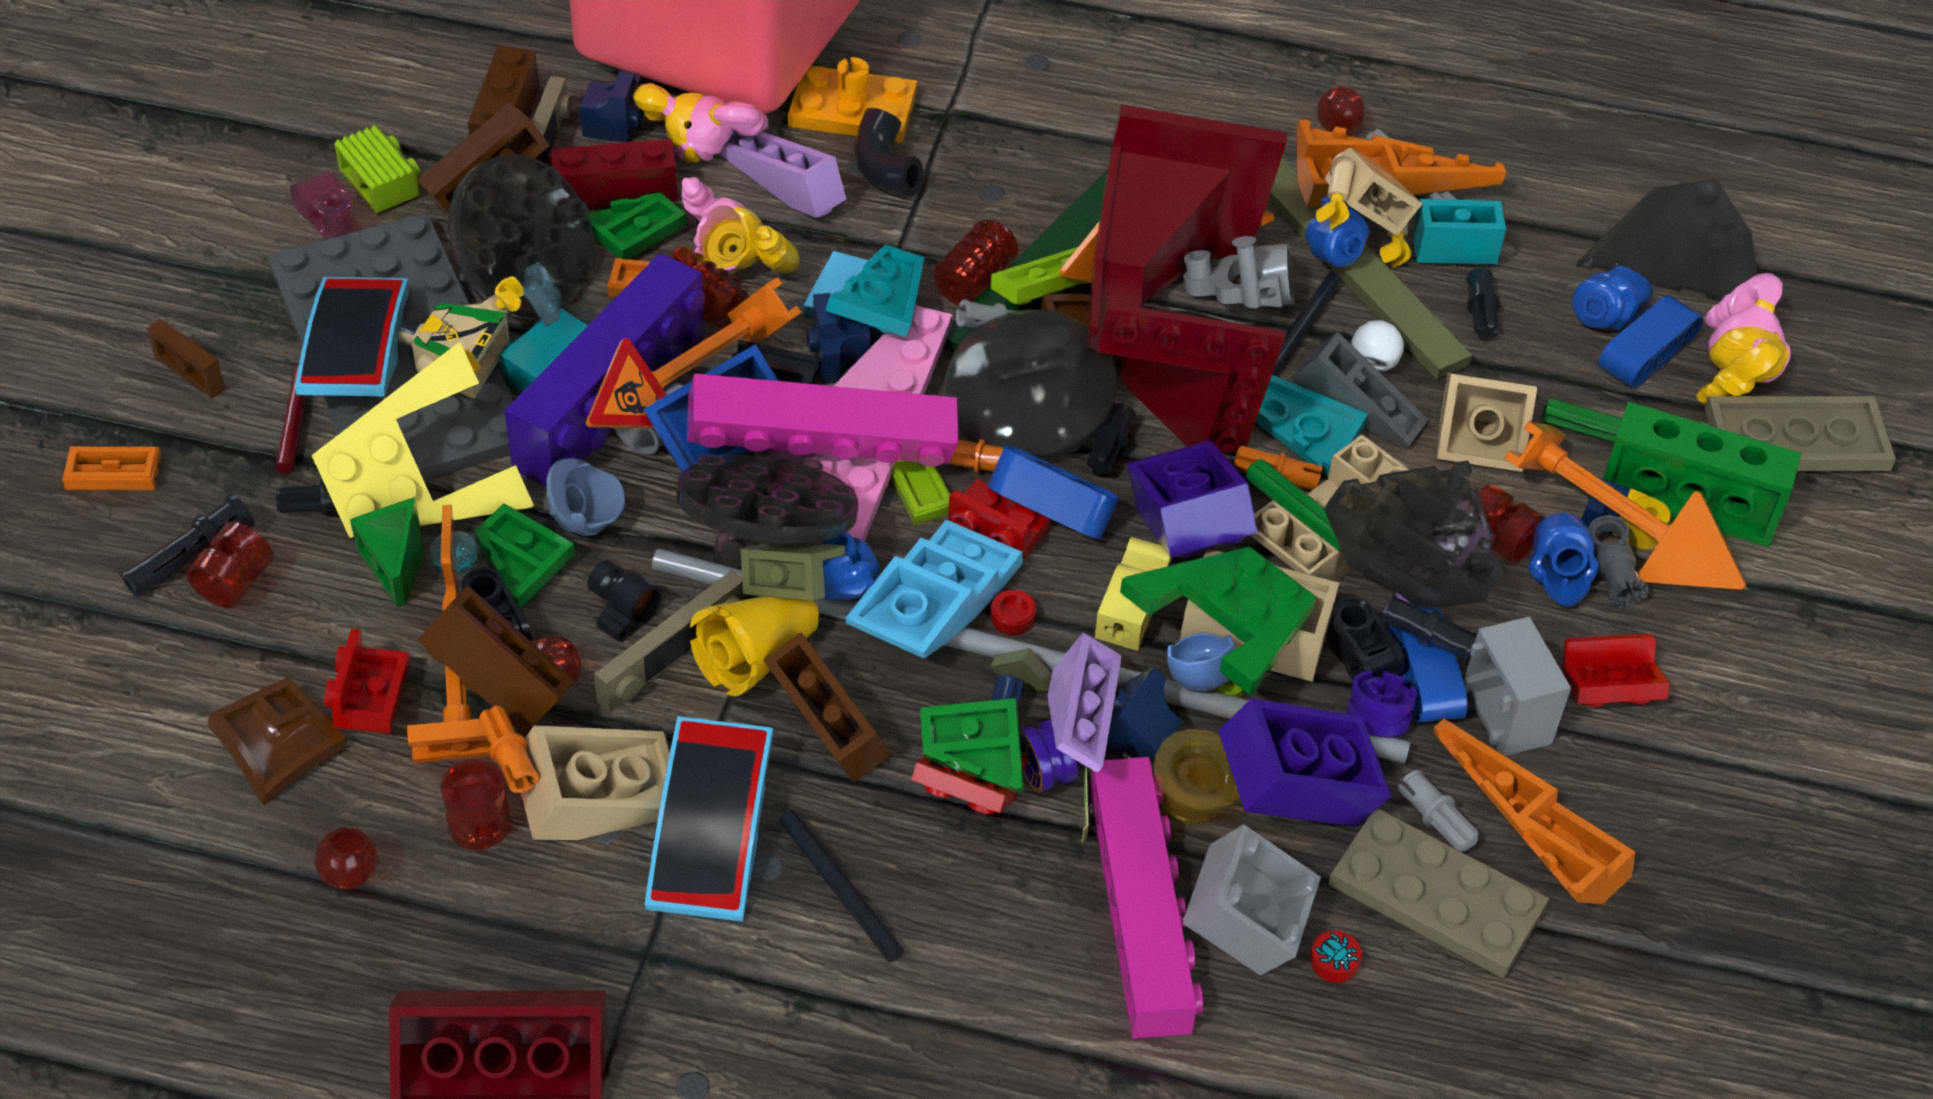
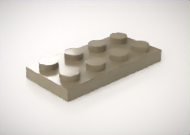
M1709 396L1705 405L1709 426L1802 453L1797 471H1891L1896 461L1875 396Z
M1378 808L1368 817L1332 871L1328 883L1329 886L1503 979L1544 913L1550 899Z

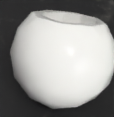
M1384 320L1369 321L1360 326L1351 340V345L1379 372H1385L1395 367L1404 352V341L1400 332L1394 325Z

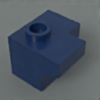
M619 71L617 79L613 82L599 83L590 81L580 105L582 137L620 143L629 142L634 128L639 129L642 123L643 110L636 106L633 99L635 90L642 85L641 75Z
M830 293L813 294V327L806 328L809 353L816 352L817 357H821L820 371L823 384L837 383L842 372L848 367L853 366L870 349V330L867 324L825 311L831 296Z
M1155 667L1128 680L1123 689H1119L1115 693L1106 747L1112 748L1122 755L1126 753L1130 758L1149 757L1151 759L1160 755L1182 723L1170 710L1165 701L1164 685L1167 679Z

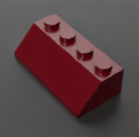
M606 990L399 991L389 1006L390 1099H602L606 1050Z

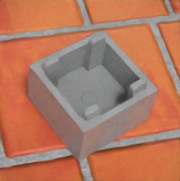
M1530 616L1478 629L1475 643L1471 647V657L1463 682L1470 701L1490 735L1488 739L1490 744L1496 746L1498 752L1504 756L1552 744L1571 687Z
M1243 824L1210 844L1182 924L1261 976L1296 957L1321 877Z

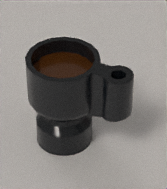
M610 560L600 562L593 569L588 579V589L602 599H609L604 611L600 613L597 619V628L618 642H622L627 638L629 631L634 625L640 626L648 622L655 615L662 601L661 588L638 573L625 574L622 568Z

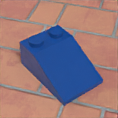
M756 344L705 373V375L778 381ZM692 381L643 409L689 486L754 452L739 446L723 445L710 448L700 443L687 442L688 395Z

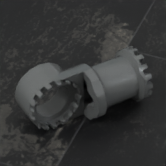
M1612 515L1600 516L1594 519L1588 529L1594 540V556L1599 562L1598 574L1606 579L1610 589L1608 592L1610 604L1618 606V608H1622L1623 605L1625 608H1629V603L1635 606V601L1640 603L1641 598L1647 597L1649 590L1646 581L1639 579L1635 569L1637 561L1629 543L1628 525L1621 518ZM1611 531L1618 534L1621 539L1613 544H1605L1598 541L1596 536L1602 532Z

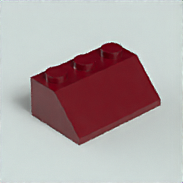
M672 139L550 149L557 212L573 211V209L581 206H586L587 210L610 208V201L637 199L643 195L662 193L670 201L678 202L676 165Z

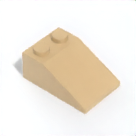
M533 726L525 738L527 742L526 752L539 775L538 783L532 781L534 787L527 792L521 793L533 840H581L658 821L670 755L663 731Z

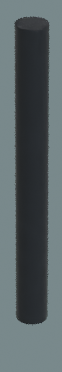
M1329 272L1286 332L1272 375H1278L1340 285L1341 278L1338 274Z
M789 810L785 812L779 819L780 824L888 962L897 960L904 952L902 946L796 811Z

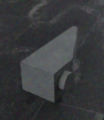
M1339 332L1310 352L1291 377L1301 387L1368 413L1364 429L1404 449L1411 445L1429 420Z

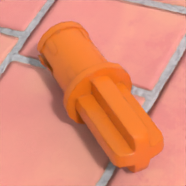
M984 439L979 440V443L958 440V445L949 464L973 468L976 474H980L982 470L993 472L1004 447L987 445Z
M1245 446L1239 447L1234 461V468L1237 471L1247 473V469L1251 464H1254L1258 459H1263L1297 487L1309 491L1318 487L1323 466L1285 457L1286 453L1282 451L1279 456Z
M495 705L491 709L483 710L479 718L482 722L481 726L491 744L489 749L490 758L493 762L500 765L511 792L523 793L529 791L534 787L532 781L538 783L539 775L527 755V742L525 738L520 734H516L503 707Z

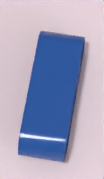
M1666 295L1608 343L1600 355L1598 366L1630 388L1636 389L1695 338L1702 327L1704 317L1674 297Z
M1009 445L1004 446L987 485L988 488L1008 499L1096 539H1102L1119 501V497L1114 493L1026 451Z
M1438 605L1419 606V608L1430 613L1433 609L1441 612ZM1388 624L1389 633L1399 642L1405 657V669L1400 673L1401 677L1406 679L1405 686L1408 689L1410 686H1414L1417 691L1416 702L1412 710L1414 720L1420 723L1465 718L1467 713V694L1455 655L1430 643H1427L1426 646L1417 643L1418 637Z

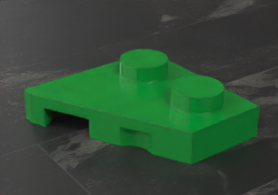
M662 193L643 195L637 199L610 201L611 209L588 213L586 206L573 209L574 222L613 255L622 259L633 258L687 226L686 213Z
M505 503L475 530L476 543L490 567L502 576L511 596L520 608L575 555L574 543Z
M1016 698L920 708L923 754L925 759L1015 793H1024Z

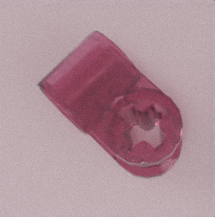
M330 170L290 186V194L298 212L314 226L323 239L326 240L358 231V224L351 215V208L353 207L352 196L338 182Z

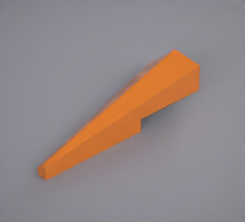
M1299 120L1297 125V183L1306 208L1322 206L1323 202L1321 200L1328 194L1329 184L1325 178L1330 171L1332 161L1335 156L1345 152L1348 148L1355 149L1384 168L1413 195L1501 185L1507 173L1504 164L1496 162L1493 167L1470 163L1468 155L1458 153L1455 159L1433 154L1432 147L1373 135L1371 140L1346 135V129L1341 127H1335L1332 132L1311 128V121Z
M1443 719L1434 726V734L1577 902L1603 905L1632 877L1636 852L1557 803V788L1448 720Z

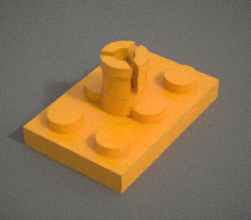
M850 57L851 71H849V64L846 59L839 62L837 69L811 66L797 84L788 113V127L857 136L858 127L865 109L877 108L893 114L901 121L902 124L895 142L903 143L917 93V80L869 74V65L866 61Z

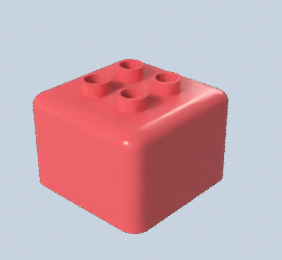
M569 0L573 43L577 51L584 57L689 93L715 96L727 103L741 101L747 104H755L757 109L762 110L764 114L775 111L784 103L860 2V0Z

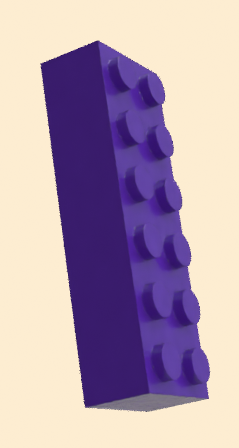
M659 253L504 410L512 466H517L520 474L547 487L546 480L549 469L556 461L568 458L584 461L592 451H597L603 445L607 435L614 428L588 427L586 419L621 340L629 338L649 369L656 371L688 351L692 345H697L703 339L706 332V323L704 322L705 294L703 292L702 272Z

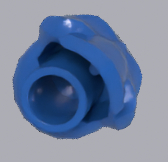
M1328 196L1321 200L1323 202L1322 206L1331 201ZM1347 204L1350 215L1346 221L1330 230L1329 218L1320 223L1314 217L1309 222L1305 233L1306 241L1312 254L1318 260L1336 267L1349 266L1356 261L1363 252L1366 240L1370 234L1360 212Z
M1617 266L1610 272L1593 274L1579 284L1572 300L1574 314L1587 327H1612L1616 330H1623L1637 319L1638 314L1650 302L1653 288L1650 282L1641 274L1634 272L1630 268Z
M1552 514L1543 519L1535 529L1534 551L1529 558L1528 568L1532 577L1537 582L1543 583L1544 590L1556 603L1568 607L1577 604L1586 596L1591 588L1590 582L1597 575L1599 562L1594 556V540L1585 522L1573 514Z
M842 531L830 534L821 543L845 545V555L823 560L824 599L834 601L837 599L850 600L862 598L879 577L880 565L866 541L852 537L849 533Z

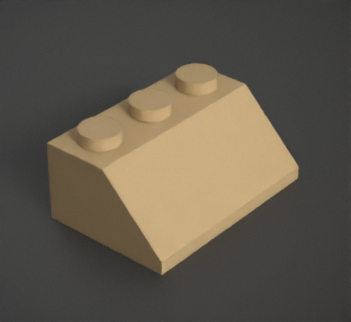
M1207 548L1204 557L1224 552ZM1278 567L1315 595L1316 601L1313 612L1290 644H1286L1281 650L1277 662L1270 671L1313 682L1338 592L1339 582ZM1188 599L1180 640L1196 633L1216 634L1223 638L1228 635L1231 636L1236 649L1245 644Z

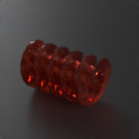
M983 219L977 222L965 234L963 239L955 245L953 250H950L945 258L937 264L934 270L935 283L941 294L949 302L956 306H959L962 300L974 302L975 297L980 296L984 288L991 284V274L1002 271V268L1009 264L1011 258L1017 255L1018 243L1011 230L997 221Z
M681 245L677 247L669 257L702 272L703 292L705 294L704 319L712 321L717 327H727L732 323L727 314L748 298L747 292L742 290L741 279L737 276L730 277L728 270L724 268L717 269L715 262L705 261L702 254L693 253L689 246Z

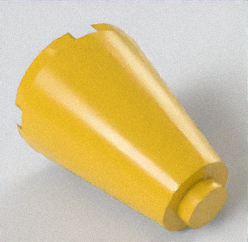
M769 596L708 606L696 612L691 619L690 628L696 625L697 638L690 640L693 656L705 678L714 687L722 684L730 689L725 694L739 696L752 689L771 671L764 662V659L802 632L807 639L816 631L819 623V609L815 601Z

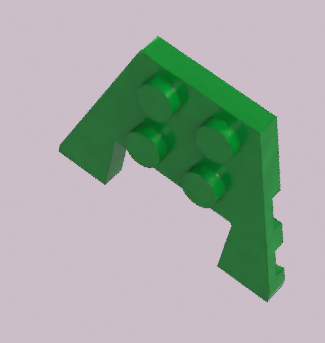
M1250 546L1130 575L1122 579L1120 593L1148 615L1155 613L1181 596H1185L1243 641L1245 644L1222 657L1219 671L1249 695L1256 692L1260 686L1261 678L1266 671L1270 672L1277 662L1281 650L1286 644H1290L1313 612L1316 601L1315 595Z

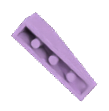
M736 131L731 133L728 142L723 146L721 152L718 153L790 208L817 218L827 215L832 211L833 207L846 200L836 158L829 154L765 132L751 137L742 136Z
M1082 633L1053 668L1047 697L1056 749L1098 773L1104 763L1122 656L1087 634Z

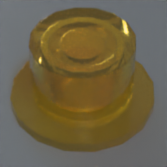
M1189 729L1175 732L1161 743L1154 758V775L1163 791L1162 806L1173 818L1188 824L1198 825L1207 823L1218 816L1220 810L1228 809L1240 800L1219 735L1211 731Z

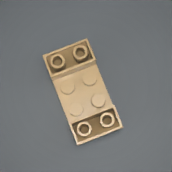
M1361 434L1333 455L1328 479L1308 493L1311 498L1354 531L1353 542L1342 552L1338 551L1274 500L1254 514L1257 533L1251 534V536L1295 571L1337 582L1393 538L1427 490L1428 483Z

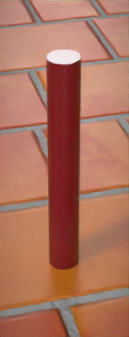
M299 366L295 367L276 462V470L282 474H290L294 470L307 395H296L295 385Z

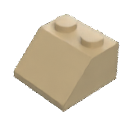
M1447 373L1440 413L1436 459L1523 472V468L1516 467L1504 459L1508 451L1523 453L1530 433L1523 428L1528 421L1532 422L1537 387Z

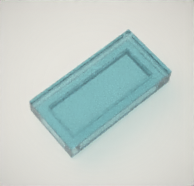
M536 262L525 269L523 292L545 326L548 327L559 320L561 294L541 263Z

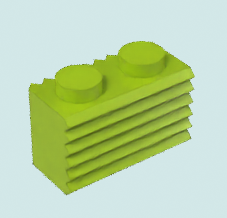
M373 124L371 129L366 127L364 131L359 130L357 134L352 133L350 137L344 136L342 141L337 139L334 143L338 167L341 173L343 172L344 177H347L348 182H351V185L354 186L355 190L358 191L359 195L362 196L371 210L373 209L375 214L420 196L417 179L421 177V172L413 158L405 159L397 139L393 135L386 136L377 125Z

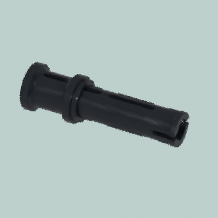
M229 494L225 497L223 505L206 516L199 514L193 518L189 530L159 548L129 570L122 572L120 576L123 583L135 597H139L143 592L175 573L205 551H219L224 547V541L242 529L249 531L255 526L254 519L245 504L235 494ZM181 551L179 554H177L176 556H174L173 558H171L170 560H168L167 562L153 570V568H155L156 566H158L159 564H161L177 552Z

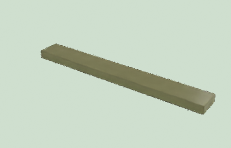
M1282 158L1268 202L1306 241V228L1309 222L1316 217V211L1322 206L1306 208L1297 183V173ZM1366 244L1359 258L1349 266L1336 267L1328 264L1380 320H1384L1396 327L1402 336L1404 346L1436 380L1447 376V373L1456 372L1470 365L1472 354Z

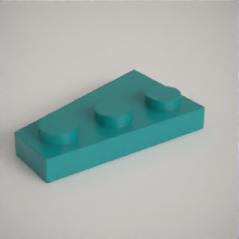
M885 244L864 264L863 270L856 277L852 275L840 292L836 291L830 296L825 311L876 327L883 333L906 337L912 322L925 257Z
M1272 375L1255 423L1308 463L1322 465L1321 473L1328 477L1333 455L1359 437L1366 425L1368 413Z

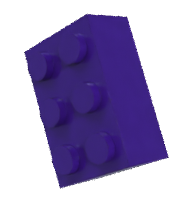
M1211 440L1127 463L1137 512L1170 557H1191L1200 553L1203 548L1217 544L1233 545L1241 542L1245 536L1257 533L1248 483Z
M1251 698L1218 730L1245 812L1357 827L1391 797L1362 716Z

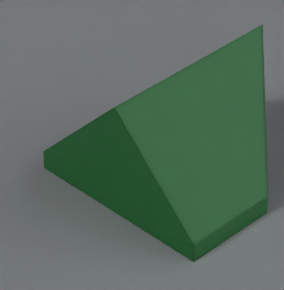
M415 497L350 520L356 550L397 608L406 604L425 558Z

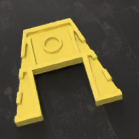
M461 342L450 348L312 455L349 538L353 537L351 519L413 497L416 500L420 526L441 523L442 505H452L453 520L493 514L503 503L515 510L534 506L516 465L433 501L396 419L479 384Z

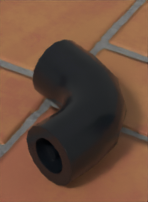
M865 109L858 127L854 146L859 171L872 186L896 195L914 196L922 185L923 166L920 159L916 156L901 155L894 152V143L902 124L901 121L893 114L882 109Z

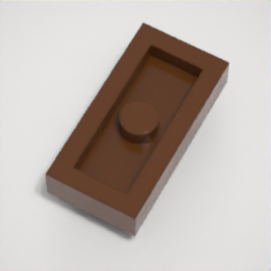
M161 319L147 328L154 357L212 399L225 390L218 359L206 352L200 342L195 339L189 340Z

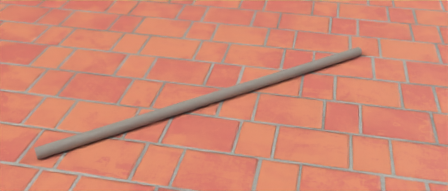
M659 548L656 550L652 561V570L709 585L714 584L731 570L742 578L741 569ZM821 598L814 601L818 606L819 613L846 620V616L859 600L837 599L827 601ZM966 627L944 645L995 658L999 654L1031 648L1051 673L1053 668L1066 654ZM1120 667L1116 690L1123 689L1128 680L1141 674V672ZM1168 679L1164 685L1166 703L1226 719H1231L1249 701L1211 690L1206 692L1187 690L1176 681ZM1369 734L1377 758L1405 765L1411 742L1394 737H1377Z

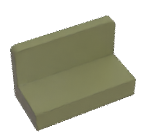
M775 540L741 548L743 594L811 601L825 598L823 560L845 555V545Z

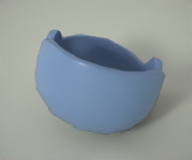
M1196 633L1184 637L1175 645L1167 647V665L1170 674L1177 683L1187 690L1206 692L1220 688L1230 680L1219 671L1222 657L1235 650V644L1229 635L1223 638L1216 634Z

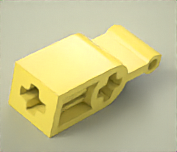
M1134 537L1130 538L1123 559L1114 571L1098 610L1095 630L1096 639L1136 651L1139 650L1152 614H1146L1120 593L1121 582L1123 578L1130 575L1170 566L1173 557L1168 555L1162 545Z

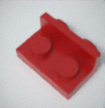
M976 479L964 494L958 490L953 491L949 496V521L1022 551L1023 560L1051 527L1050 518L988 488L987 483Z

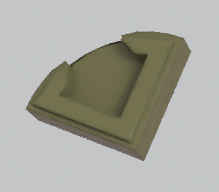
M1031 648L995 656L990 668L996 674L1012 675L1023 681V688L1040 692L1049 690L1052 673Z

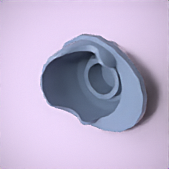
M573 458L558 460L549 469L546 480V499L549 514L565 531L576 532L581 536H594L621 516L625 506V491L616 475L597 469L589 462Z

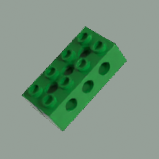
M1628 401L1603 479L1642 492L1649 497L1663 502L1669 508L1670 517L1676 519L1691 495L1696 491L1701 492L1721 533L1769 547L1791 494L1802 453Z

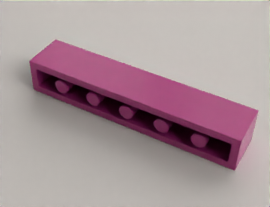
M694 374L688 395L687 442L700 443L710 448L727 445L745 447L750 451L774 449L789 451L795 455L820 453L832 454L840 459L867 457L876 458L878 461L885 463L902 460L920 462L925 466L949 465L958 445L957 397Z
M1149 757L1104 760L1103 767L1098 773L1091 769L1089 792L1132 1039L1192 1034L1196 1014L1203 1013V995L1200 983H1192L1190 970H1194L1195 967L1194 947L1191 939L1184 940L1182 927H1186L1182 924L1186 914L1184 898H1176L1174 885H1178L1179 879L1176 856H1168L1166 844H1170L1171 831L1168 816L1160 815L1158 804L1163 802L1160 775L1153 776Z

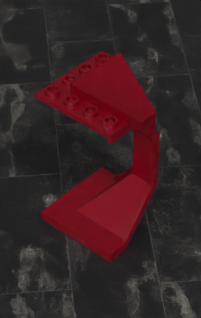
M1121 104L1112 139L1093 257L1087 346L1100 353L1123 356L1121 382L1186 446L1211 440L1221 452L1237 454L1239 447H1247L1285 339V331L1143 308V303L1187 272L1184 256L1187 253L1204 250L1210 252L1211 258L1223 259L1226 256L1237 255V247L1232 244L1234 239L1243 236L1256 238L1287 144V133Z

